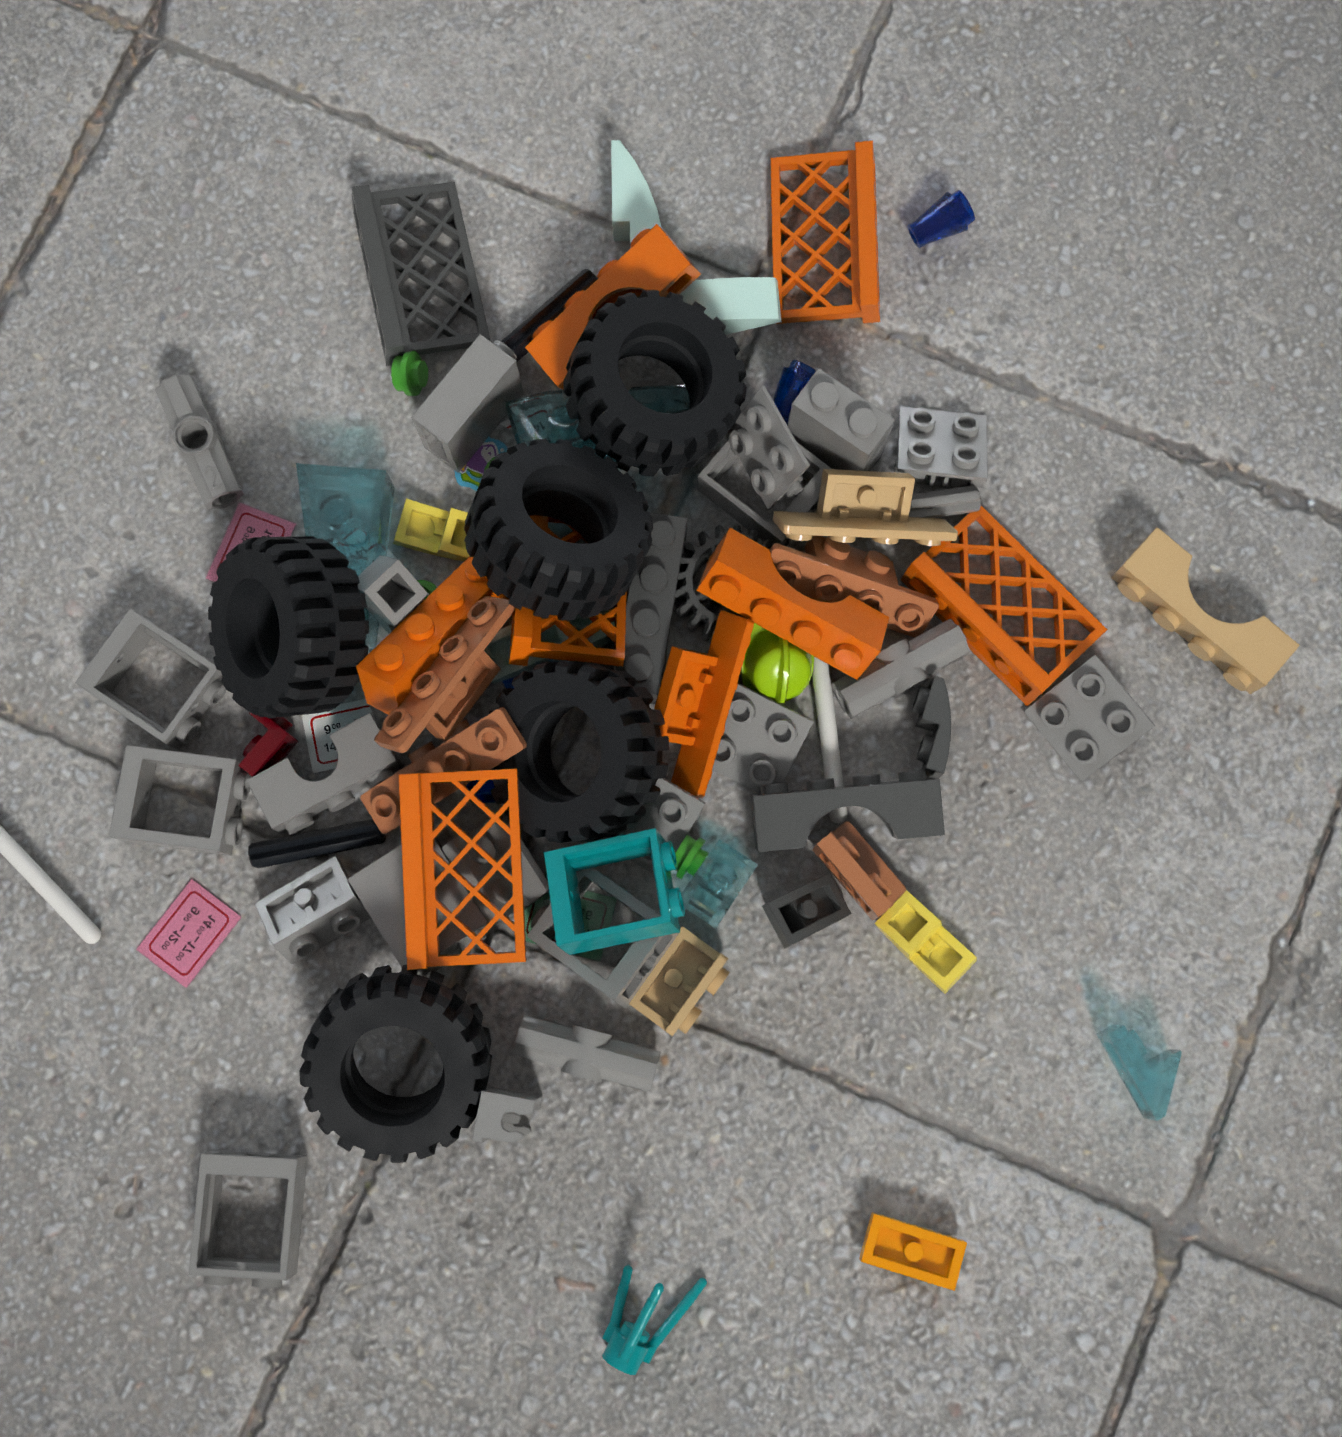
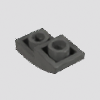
M934 676L927 687L920 685L912 712L919 714L915 727L932 732L931 736L924 734L916 760L923 762L921 770H926L927 777L939 779L945 772L949 755L951 709L944 678Z

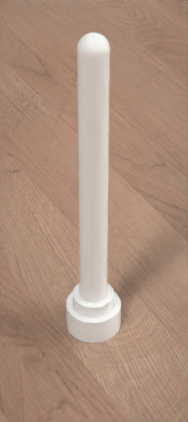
M814 657L812 679L825 779L834 778L835 787L844 786L829 664ZM841 807L829 812L831 821L837 824L843 823L847 819V807Z
M0 825V853L86 943L94 944L98 942L101 938L100 929Z

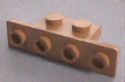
M812 536V539L807 541L805 545V553L778 543L773 544L770 549L773 563L779 574L791 587L811 599L828 603L839 602L851 595L888 616L887 628L914 638L924 633L939 608L936 598L899 586L893 561L880 552H866L851 547L848 543L837 542L823 536Z
M485 596L470 608L467 615L468 618L454 636H451L443 643L440 648V654L426 672L415 679L411 692L400 706L385 718L382 729L374 738V741L380 747L405 753L424 728L437 739L444 741L449 739L501 670L484 650L515 611V607L509 604L508 599Z
M500 707L471 726L467 719L463 720L449 739L435 748L431 741L408 755L412 762L411 764L363 793L360 799L380 832L387 834L401 825L399 774L491 770L525 749L527 743L504 707ZM460 781V782H461L463 785H467V784L470 783L471 781ZM432 782L433 803L436 804L459 788L452 782Z

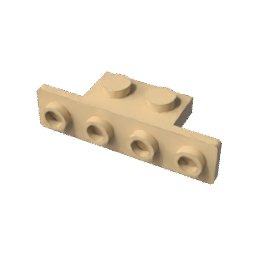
M823 469L816 513L774 511L773 522L787 538L797 541H809L812 539V536H828L831 540L837 542L852 543L855 542L856 537L871 538L875 542L889 545L897 544L899 539H910L921 545L939 546L941 541H957L958 531L945 519L909 517L915 478L910 473Z

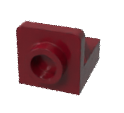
M249 712L251 716L268 728L263 736L257 735L248 743L242 754L245 758L238 765L252 777L284 760L299 742L288 733L293 724L284 717H259Z

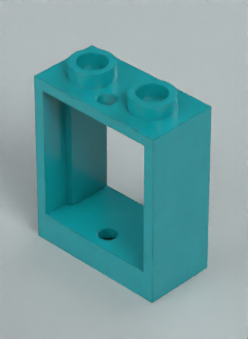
M656 828L544 852L556 945L567 954L572 955L680 932L678 917L685 916V907L680 888H673L671 871L677 869L676 853L672 842H666ZM651 855L661 917L585 932L576 871Z

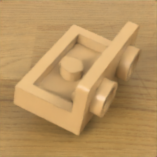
M682 926L678 936L629 1005L669 1035L673 1036L678 1029L686 1034L702 1012L695 1004L703 993L707 990L714 996L730 972L723 968L729 958L717 952Z

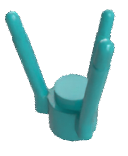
M626 1265L618 1286L610 1322L602 1336V1339L608 1343L602 1355L603 1359L612 1367L629 1375H636L642 1362L650 1364L656 1349L706 1287L707 1280L705 1278H700L648 1341L650 1334L644 1329L658 1304V1300L664 1291V1286L662 1283H657L654 1286L635 1324L624 1321L622 1327H620L633 1272L632 1267Z

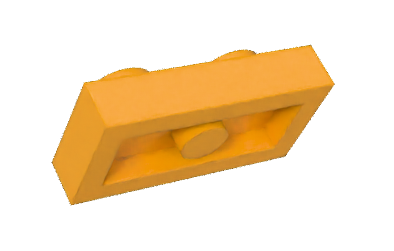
M872 1212L859 1260L863 1263L955 1291L967 1242Z

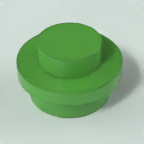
M407 351L403 356H396L393 360L391 368L392 383L397 391L404 392L407 396H418L422 387L427 385L428 367L417 352Z
M689 835L684 838L675 852L677 858V869L675 870L677 871V878L682 880L686 873L695 877L709 854L702 849L706 840L701 837L695 840Z

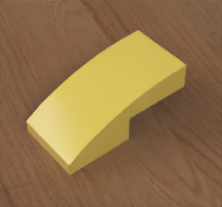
M406 498L393 544L464 562L469 557L464 541L466 537L464 526L468 513L454 508L446 511Z
M907 890L875 922L877 928L944 994L977 961V957L942 926L941 921Z

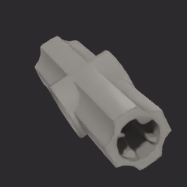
M190 374L185 376L174 375L163 380L155 391L173 430L174 443L185 458L205 507L208 510L223 509L237 503V500L244 493L226 455L224 441L216 432L193 377ZM204 435L208 436L203 446L196 449L191 448L196 438Z
M950 618L909 642L907 639H903L881 651L858 680L846 675L834 682L832 688L836 699L843 711L847 713L850 719H853L892 696L895 699L927 682L930 679V675L968 655L970 649L967 644V638L959 625H956Z
M524 1015L518 1030L513 1055L561 1067V1072L598 1082H602V1079L626 1087L651 1092L661 1052L613 1039L614 1035L574 1024L571 1028L539 1017Z

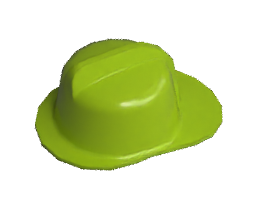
M754 623L750 645L746 651L741 668L742 682L744 686L777 703H785L800 695L809 685L813 673L814 656Z

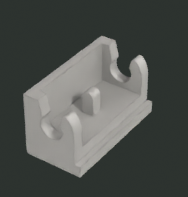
M494 1087L481 1091L472 1141L482 1143L487 1139L503 1142H517L531 1132V1128L525 1125L516 1126L514 1124L520 1122L521 1117L519 1115H530L534 1113V1110H540L543 1096Z

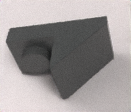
M830 873L762 906L784 949L852 914Z

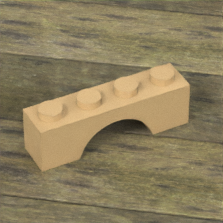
M1156 527L1111 577L1118 583L1119 591L1129 600L1141 602L1153 612V619L1162 628L1170 632L1175 631L1188 642V648L1195 656L1204 661H1211L1224 672V679L1234 688L1240 691L1246 690L1249 694H1252L1266 686L1300 645L1265 616L1238 624L1223 622L1208 615L1196 603L1189 587L1188 572L1192 555Z

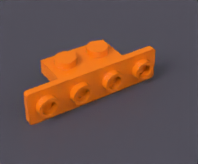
M723 610L719 613L708 654L675 646L671 647L654 709L661 710L665 720V724L659 726L661 736H668L671 743L682 744L671 782L697 798L705 796L708 782L711 779L712 768L725 731V723L738 686V678L746 651L750 645L754 627L753 620Z

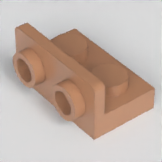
M849 821L844 822L836 830L830 832L812 849L872 921L879 918L892 907L893 903L906 891V887Z

